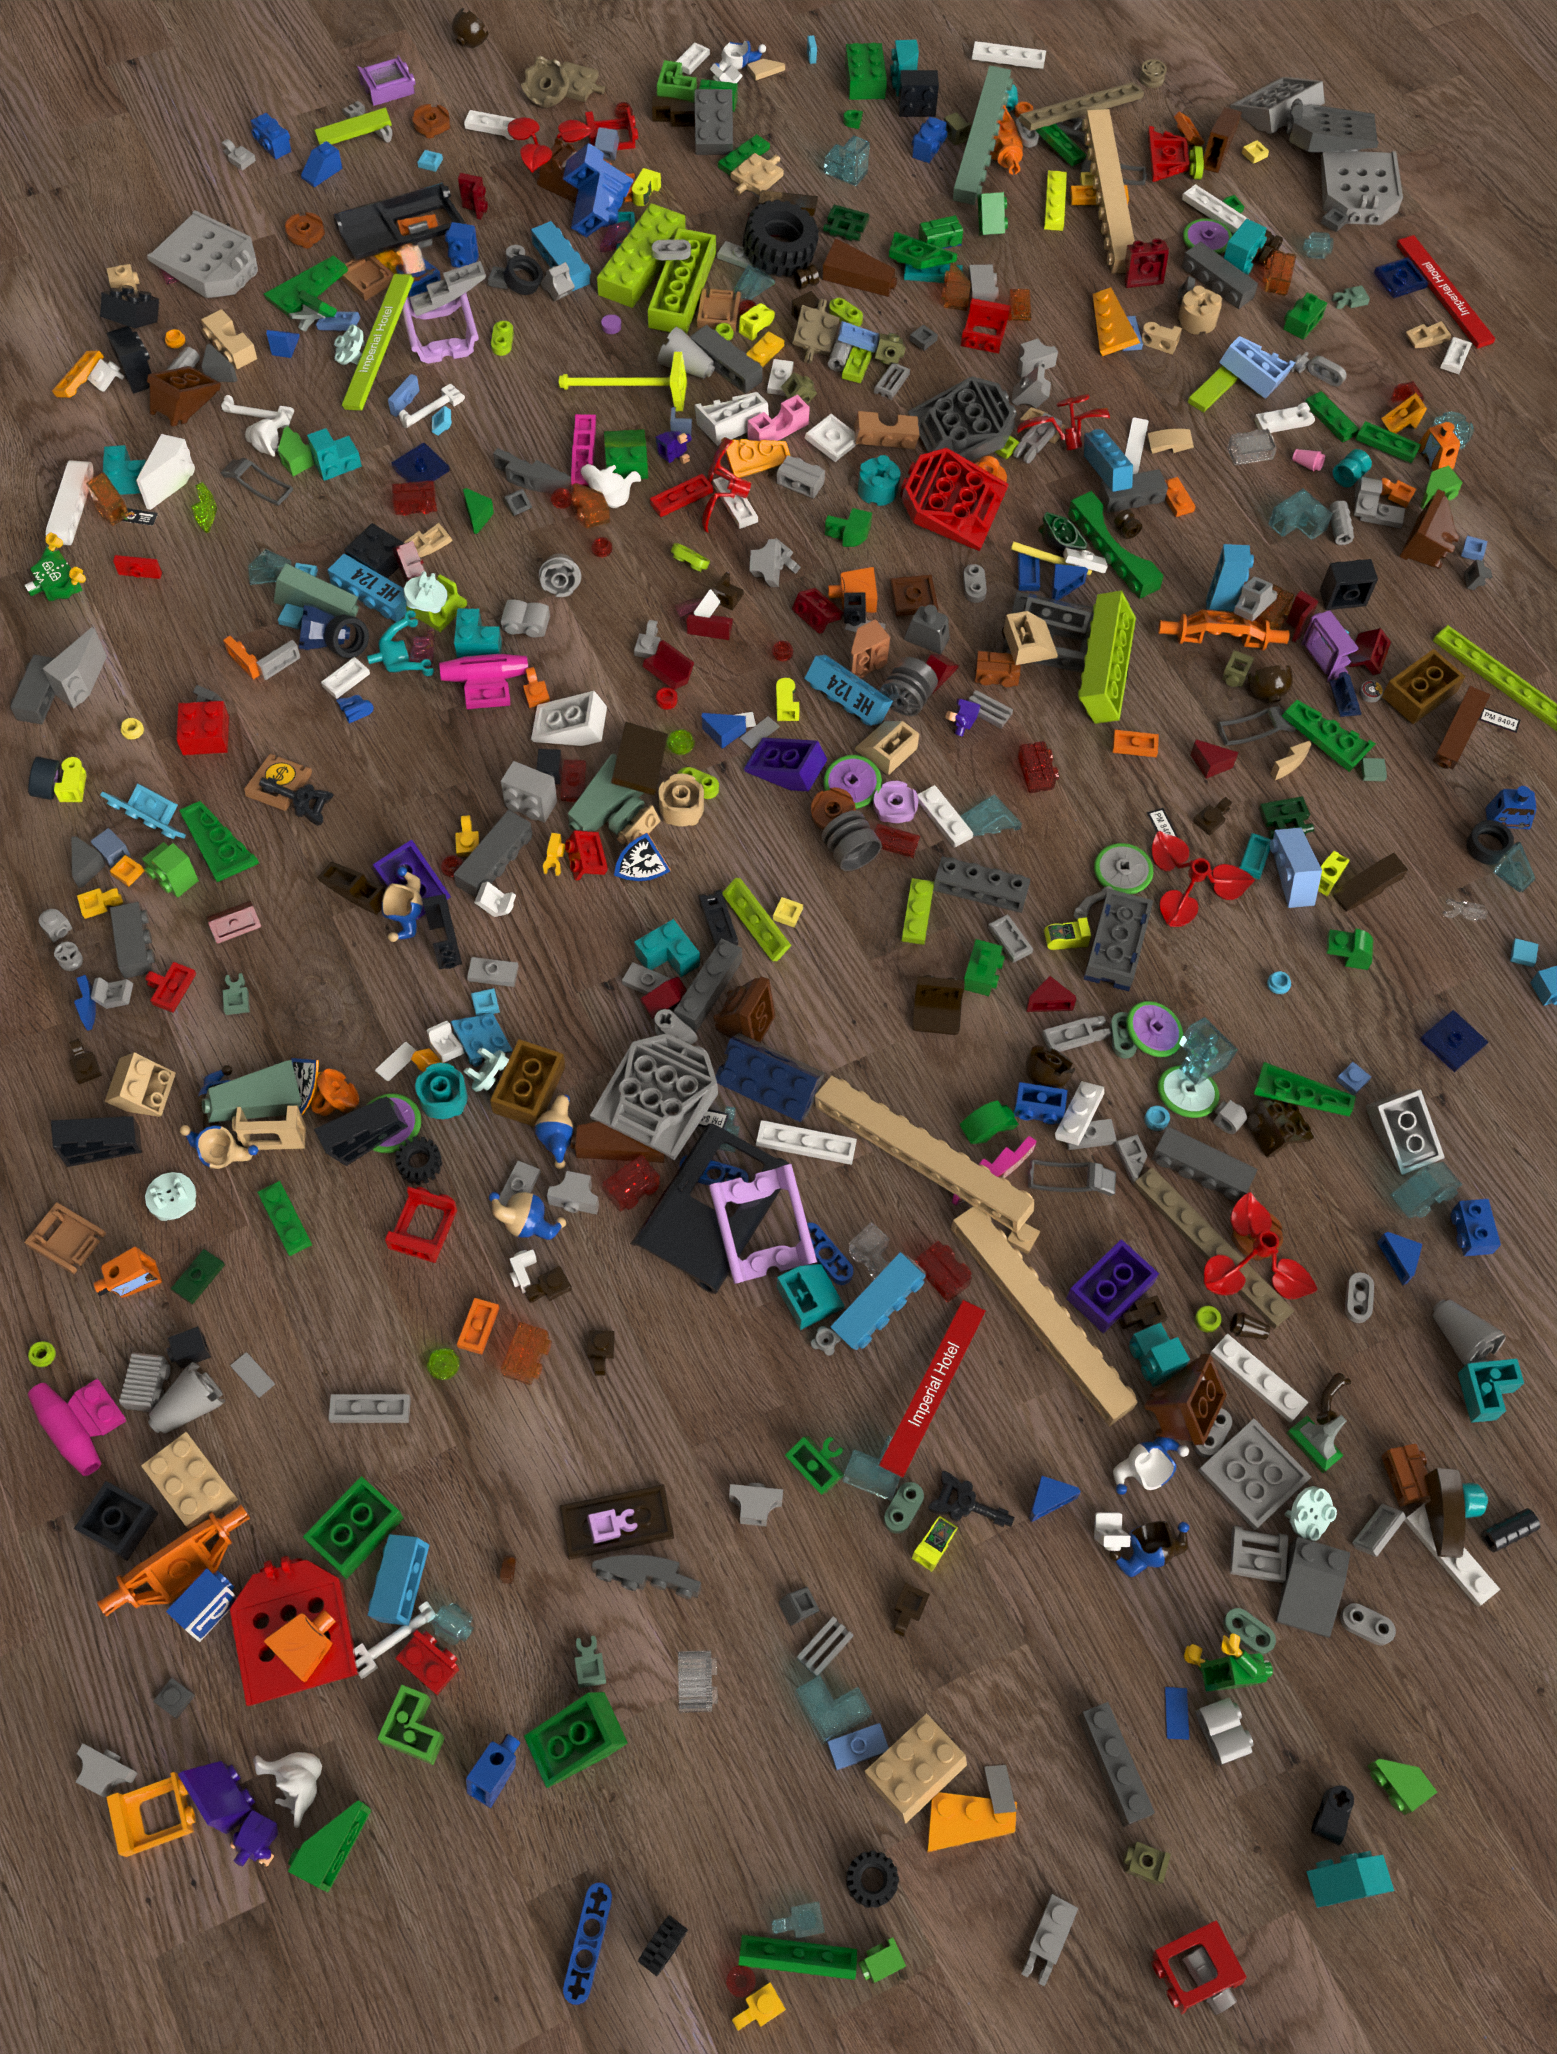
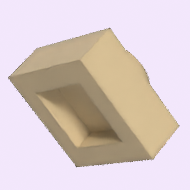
M1024 1223L1017 1233L1012 1230L1007 1242L1010 1246L1028 1255L1041 1231Z

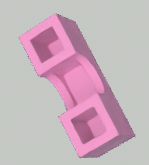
M797 394L781 403V410L775 418L771 419L765 412L748 420V439L750 441H778L809 425V406Z

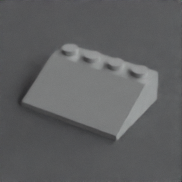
M1281 77L1231 104L1230 107L1233 110L1242 112L1241 117L1257 130L1266 131L1268 134L1278 131V128L1286 126L1288 115H1292L1291 105L1295 99H1301L1303 106L1310 104L1321 106L1325 103L1323 81Z

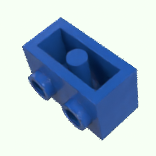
M264 113L251 120V133L254 139L275 159L292 152L289 142L290 135L285 128L283 129L278 124L275 118L272 119L267 113Z
M929 116L927 121L922 123L919 133L915 134L912 139V158L926 163L931 162L947 138L946 122Z
M452 222L450 229L445 234V241L449 246L448 258L451 259V266L460 268L477 262L479 253L475 226Z
M1019 1082L1015 1096L1014 1116L1026 1121L1034 1119L1043 1121L1046 1124H1060L1065 1113L1068 1090Z
M1489 1199L1459 1201L1452 1209L1451 1220L1456 1225L1458 1232L1457 1244L1459 1248H1462L1463 1256L1493 1254L1501 1246Z

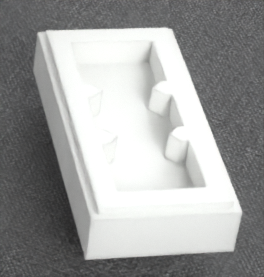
M694 42L676 62L682 63V72L690 75L710 55V49Z
M1453 337L1440 368L1459 374L1472 343Z
M774 359L767 393L786 396L781 386L792 375V361Z
M1065 548L1063 553L1065 562L1068 564L1086 567L1101 573H1105L1108 567L1105 558L1095 556L1087 550L1080 552Z
M354 657L321 681L323 688L337 699L367 677L370 672L367 667Z

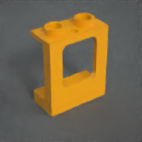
M172 1772L170 1773V1778L123 1795L115 1793L106 1797L119 1855L128 1857L194 1832L192 1824L196 1822L193 1807L187 1804L186 1795L189 1793L179 1778L178 1773ZM174 1791L181 1823L147 1835L140 1811L141 1803Z

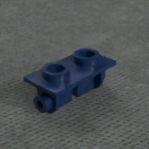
M1341 672L1337 680L1329 681L1340 717L1361 715L1351 677L1347 672Z

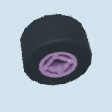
M35 757L29 776L28 793L30 796L48 800L54 798L55 783H58L60 774V762L58 760Z

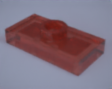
M564 760L561 801L577 802L584 792L586 760Z
M877 823L874 832L882 843L881 849L914 858L920 841L919 835Z

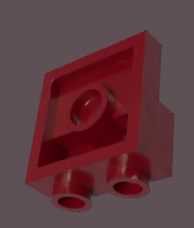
M1155 238L1149 243L1137 240L1133 244L1127 245L1125 258L1127 266L1126 288L1164 284L1169 248L1165 241Z

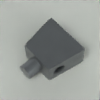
M934 605L920 606L909 625L904 640L937 654H942L950 640L948 617L937 612V608Z

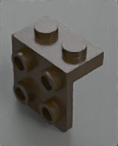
M931 975L918 976L915 988L913 1030L949 1035L959 1034L965 981L952 977L944 979L935 978Z
M1279 1100L1262 1101L1246 1114V1123L1266 1158L1273 1157L1288 1144L1308 1142L1314 1138L1309 1124L1305 1122L1296 1104Z

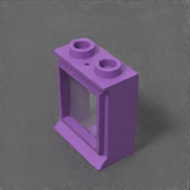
M399 55L397 58L364 68L357 66L361 86L364 85L367 94L370 93L373 106L415 94L413 85H416L412 73L409 74L406 62H402Z
M1330 610L1324 613H1317L1310 619L1301 643L1302 646L1305 645L1323 672L1328 675L1327 682L1337 679L1341 672L1348 673L1345 666L1349 665L1351 661L1345 655L1358 650L1357 645Z

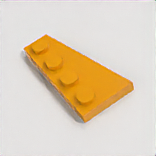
M1112 288L1094 293L1093 302L1101 355L1105 356L1139 344L1140 341Z

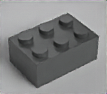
M695 89L696 155H728L733 151L732 89Z

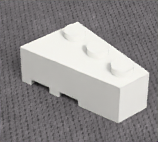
M758 392L732 397V401L720 403V400L713 401L714 404L702 406L701 403L695 404L697 425L717 446L720 445L721 439L724 437L733 439L747 433L748 420L763 412L769 416L768 402Z

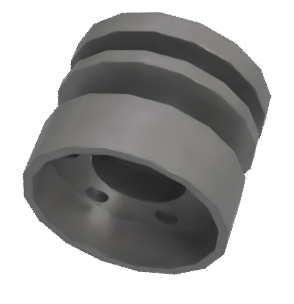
M904 657L898 661L891 675L882 685L880 692L893 700L890 706L892 710L901 715L915 716L922 710L927 699L937 687L938 679L932 668L925 662L917 658Z
M849 811L836 817L824 828L821 835L823 842L827 845L829 851L833 853L834 859L844 871H853L865 866L878 855L882 848L880 839L870 829L868 821L865 820L864 815L860 811Z

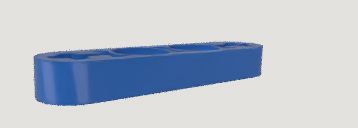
M604 1883L591 1885L586 1893L563 1987L565 1999L573 2005L584 2003L591 1992L612 1904V1892ZM599 1889H604L603 1894L607 1896V1900L601 1901L599 1906V1912L605 1911L603 1918L595 1913L587 1914L588 1907L592 1910L595 1907V1900L591 1898L592 1893H597ZM589 1919H596L600 1923V1931L594 1937L587 1936L583 1930L585 1922ZM582 1950L590 1951L593 1956V1961L587 1968L579 1967L576 1962V1956ZM573 1969L580 1973H590L588 1980L582 1977L581 1987L585 1989L584 1995H579L577 2000L572 1999L573 1993L569 1992V1987L575 1986L578 1977L571 1976Z

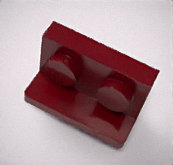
M460 173L458 183L462 207L475 210L477 219L481 220L483 214L488 209V202L485 200L486 188L483 186L482 177Z
M816 588L799 592L792 606V610L818 634L824 632L828 623L841 620L844 614Z

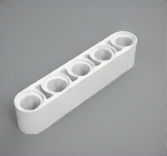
M69 460L46 528V535L50 532L56 534L58 538L62 539L63 545H72L94 475L92 462Z

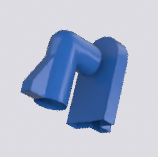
M360 695L336 700L340 709L345 712L349 724L368 716L374 709L372 703L369 700H363Z

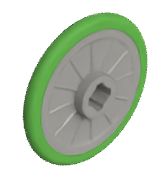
M1125 843L1109 845L1100 851L1094 862L1095 875L1101 885L1104 887L1110 886L1114 890L1123 893L1135 894L1144 890L1150 884L1153 877V865L1150 858L1143 850L1134 845Z

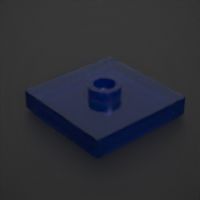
M1408 257L1376 267L1374 270V274L1393 299L1425 289L1428 285L1426 279Z
M425 443L420 444L391 462L392 468L416 491H419L450 471L449 465Z
M1454 1010L1420 1038V1041L1454 1072L1460 1069L1489 1043Z

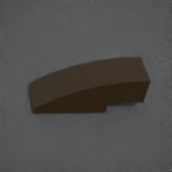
M652 96L653 122H671V127H695V103L672 97Z
M1392 853L1356 875L1332 895L1347 912L1380 895L1385 888L1402 880L1408 869L1397 855Z
M331 861L317 877L320 882L343 898L375 915L382 909L385 888L368 881L364 874Z
M1436 1468L1425 1475L1431 1499L1429 1503L1425 1504V1509L1437 1556L1461 1558L1464 1551L1466 1518L1460 1472L1455 1469Z

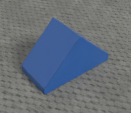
M267 330L266 334L272 355L291 358L299 340V334Z
M1055 564L1052 577L1051 599L1060 600L1083 585L1088 569L1082 566Z
M702 713V729L722 749L746 732V716Z
M1386 1232L1378 1240L1377 1244L1401 1284L1405 1285L1415 1275L1422 1244Z
M1041 1476L1029 1515L1030 1521L1033 1522L1076 1500L1081 1491L1078 1487Z

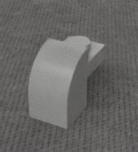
M1367 477L1359 478L1353 501L1356 502L1354 516L1371 519L1376 517L1379 496L1382 493V480Z

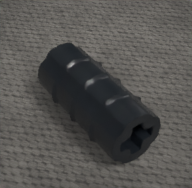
M1526 1508L1483 1530L1481 1537L1490 1551L1497 1552L1541 1528L1540 1522L1531 1509Z

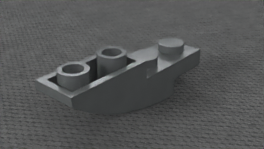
M499 448L494 451L495 468L506 473L508 482L525 489L543 493L570 494L572 492L571 477L566 473L560 472L538 460L531 465L527 461L521 460Z
M619 1555L593 1561L592 1570L596 1573L595 1577L605 1582H611V1579L619 1581L623 1588L630 1591H636L637 1588L644 1590L647 1580L651 1581L650 1585L657 1589L665 1590L668 1587L676 1590L675 1594L685 1599H691V1596L698 1598L701 1591L700 1581L678 1574L680 1570L679 1562L648 1555Z

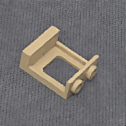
M287 1106L286 1121L248 1122L241 1107H237L236 1116L232 1118V1129L236 1131L238 1141H241L244 1147L249 1148V1146L255 1145L258 1147V1150L305 1148L306 1125L298 1106ZM276 1133L279 1135L280 1140L250 1141V1134Z

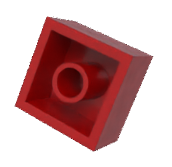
M224 701L178 703L177 742L182 755L228 753L229 714Z

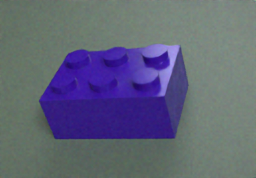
M1121 1239L1070 1288L1066 1299L1104 1334L1155 1283L1159 1273Z

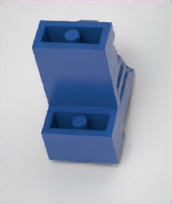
M589 143L567 159L563 180L578 189L571 228L586 238L600 227H608L619 221L618 210L622 206L623 197L627 196L634 180L613 167L610 163L604 161V153Z

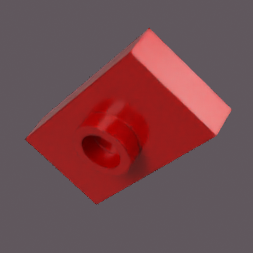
M115 555L113 562L119 575L161 579L162 571L157 559Z

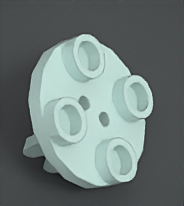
M352 324L343 336L339 335L334 343L337 347L335 361L342 365H346L349 362L358 365L359 359L362 356L359 350L361 346H365L363 331Z
M423 571L421 576L412 578L406 583L404 587L406 605L412 609L438 613L447 600V590L443 584L435 579L434 573L427 577V573Z
M479 1048L477 1053L485 1058V1064L479 1072L471 1068L464 1070V1073L474 1080L472 1089L476 1092L481 1091L483 1088L486 1091L489 1090L495 1082L494 1075L498 1070L501 1071L509 1061L501 1050L492 1054L484 1048Z
M170 1172L160 1175L151 1182L145 1194L146 1206L161 1221L180 1218L194 1209L196 1205L195 1186L190 1178L182 1173Z
M1311 1486L1298 1494L1293 1503L1292 1510H1287L1284 1515L1290 1518L1289 1522L1299 1537L1317 1541L1326 1531L1330 1522L1335 1520L1337 1510L1333 1507L1329 1493L1323 1488Z

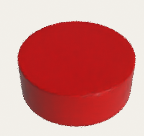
M664 687L657 691L656 704L658 707L668 710L677 705L678 696L675 690Z

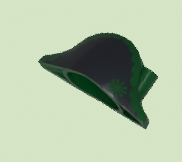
M1044 513L1042 518L1043 524L1038 527V531L1042 534V539L1048 547L1057 551H1065V548L1075 550L1086 549L1087 542L1071 521L1053 513Z

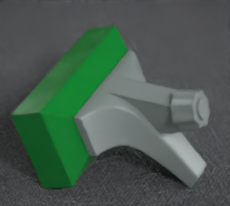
M302 290L299 298L303 303V310L301 312L289 313V316L292 319H301L298 328L306 332L314 320L334 317L337 309Z
M1307 1415L1286 1434L1323 1474L1344 1456L1334 1445V1439L1347 1420L1340 1415L1324 1425H1316Z

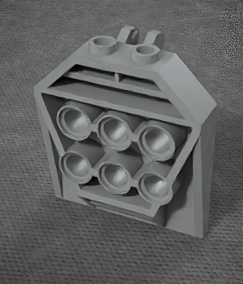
M1360 151L1349 153L1321 152L1323 210L1329 212L1334 207L1349 216L1346 224L1382 225L1398 213L1403 194L1396 151H1392V153Z
M195 210L151 254L147 255L150 262L205 298L235 295L258 272L250 236Z
M667 1033L634 1041L590 1114V1118L675 1160L718 1095L717 1080L709 1054L702 1047L692 1046L681 1037H673ZM645 1069H649V1070H650V1071H648V1072H642V1071L645 1070ZM666 1079H670V1080H671V1081H669V1082H663V1081L666 1080ZM687 1089H691V1090H692V1091H690V1092H683V1091H685V1090H687ZM649 1102H656L653 1105L648 1104ZM671 1112H677L675 1115H669Z

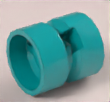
M1353 449L1345 459L1341 460L1333 468V477L1336 482L1346 488L1353 486L1360 477L1371 469L1372 461L1369 455L1363 450Z

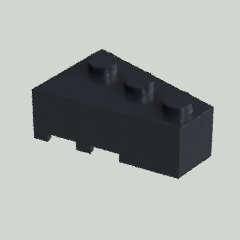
M129 326L107 332L112 350L120 367L125 372L124 375L127 381H129L133 394L149 389L150 383L147 382L148 374H152L147 360H150V356L137 331L133 332Z
M386 1096L317 1127L314 1131L325 1153L343 1165L348 1166L407 1128L408 1125L396 1103Z
M133 1116L51 1120L53 1148L67 1167L142 1153L140 1128Z

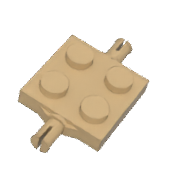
M756 153L751 155L731 172V179L739 184L734 189V193L740 196L741 193L748 190L760 196L762 190L766 191L783 177L784 170L776 166L780 162V157L775 154L770 160H766Z

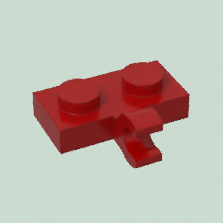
M173 962L165 977L149 971L145 977V980L149 981L147 986L157 989L150 1000L152 1005L174 1013L196 976L195 970Z

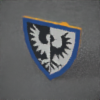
M648 832L631 841L621 852L616 863L614 876L632 881H646L660 877L670 872L671 869Z
M291 1058L301 1098L299 1111L303 1115L309 1107L312 1098L318 1092L317 1077L321 1073L318 1072L319 1060Z

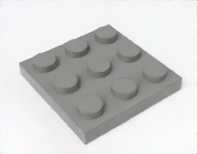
M1255 1419L1250 1421L1198 1470L1254 1530L1263 1524L1311 1478L1298 1462Z

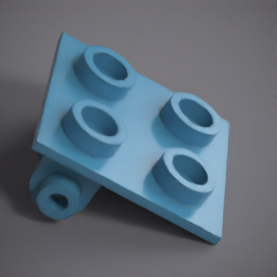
M493 1013L451 1021L454 1035L458 1037L463 1046L464 1053H467L468 1062L473 1064L474 1067L481 1065L482 1058H484L477 1053L479 1048H484L492 1054L498 1050L504 1053L513 1051Z

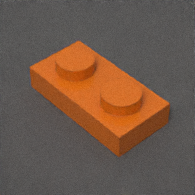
M1179 111L1174 116L1178 123L1176 125L1177 128L1184 133V138H1187L1189 145L1202 146L1205 142L1193 122Z
M435 214L397 220L399 231L403 236L409 235L408 226L427 221L429 229L438 226Z
M1175 477L1165 480L1168 486L1165 500L1175 517L1194 512L1196 506L1179 478Z
M231 636L225 638L223 642L227 653L253 680L260 676L256 657L253 654L249 655L240 641L236 642Z
M1115 730L1112 753L1157 757L1159 734Z
M474 1298L457 1342L458 1348L483 1354L499 1311L498 1304Z

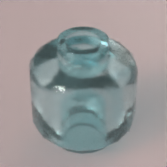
M1312 232L1309 238L1304 240L1303 250L1307 252L1309 258L1324 259L1328 254L1332 253L1333 238L1330 237L1329 233Z
M451 1603L448 1606L443 1605L431 1623L434 1625V1634L450 1645H456L460 1640L466 1642L474 1630V1627L471 1626L472 1614L456 1603Z

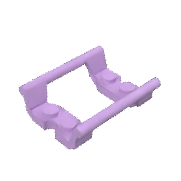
M466 293L435 310L419 316L415 315L410 299L407 296L402 314L411 349L413 352L418 353L422 362L428 364L440 362L445 356H452L453 359L462 358L474 352V342L479 337ZM462 305L467 323L466 339L451 338L433 341L427 346L422 347L415 333L411 316L419 319L448 316Z
M792 1164L757 1173L751 1183H746L742 1178L709 1185L734 1284L765 1276L767 1269L771 1266L777 1267L779 1271H784L817 1262ZM776 1189L788 1190L801 1241L796 1247L792 1248L781 1245L754 1252L746 1260L742 1261L736 1253L725 1210L726 1203L731 1201L736 1204H742L768 1197Z

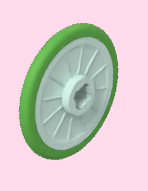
M1187 1065L1174 1066L1164 1071L1159 1078L1158 1093L1161 1100L1170 1110L1181 1116L1190 1118L1203 1117L1213 1112L1218 1105L1219 1090L1216 1083L1207 1073L1196 1067Z

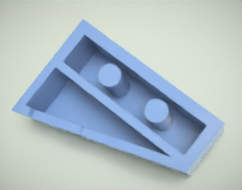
M1239 336L1229 346L1219 363L1266 399L1286 378L1296 362L1291 360L1286 362L1279 359V354L1273 352L1271 355L1261 350L1262 346Z
M1302 828L1275 830L1274 837L1270 840V850L1274 854L1288 908L1314 906L1322 869Z

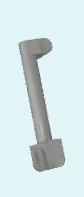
M359 101L354 102V105H349L348 108L342 109L344 115L349 119L363 115L366 112L365 106ZM389 125L385 126L384 129L381 128L374 131L385 142L389 143L391 141L392 129Z

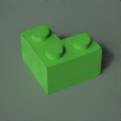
M664 60L657 82V96L678 98L695 103L697 78L683 76L682 63Z
M163 842L142 858L146 866L144 869L145 873L152 880L156 878L166 893L171 892L177 898L199 881L189 857L174 843L168 846Z
M401 1685L377 1740L382 1745L434 1765L445 1737L442 1733L421 1725L432 1701L429 1696Z

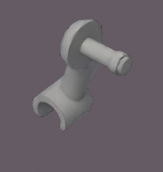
M1107 886L1101 892L1086 897L1079 907L1075 909L1074 917L1076 919L1086 918L1091 906L1105 899L1108 889H1114Z

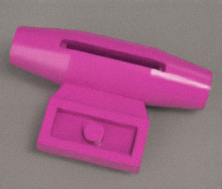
M510 654L465 656L439 663L441 681L466 683L464 686L466 709L510 706L509 687L505 679L526 674L525 669L528 668L527 656Z
M98 1378L74 1392L68 1403L46 1383H40L28 1392V1398L39 1423L60 1454L82 1476H88L98 1470L101 1466V1461L90 1437L104 1436L126 1422L124 1415Z

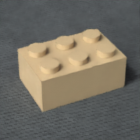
M187 1432L141 1465L189 1530L209 1519V1513L213 1512L215 1516H218L238 1500Z
M926 1713L864 1772L867 1782L906 1824L967 1766L966 1755Z

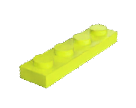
M1048 170L1044 229L1063 231L1067 172Z

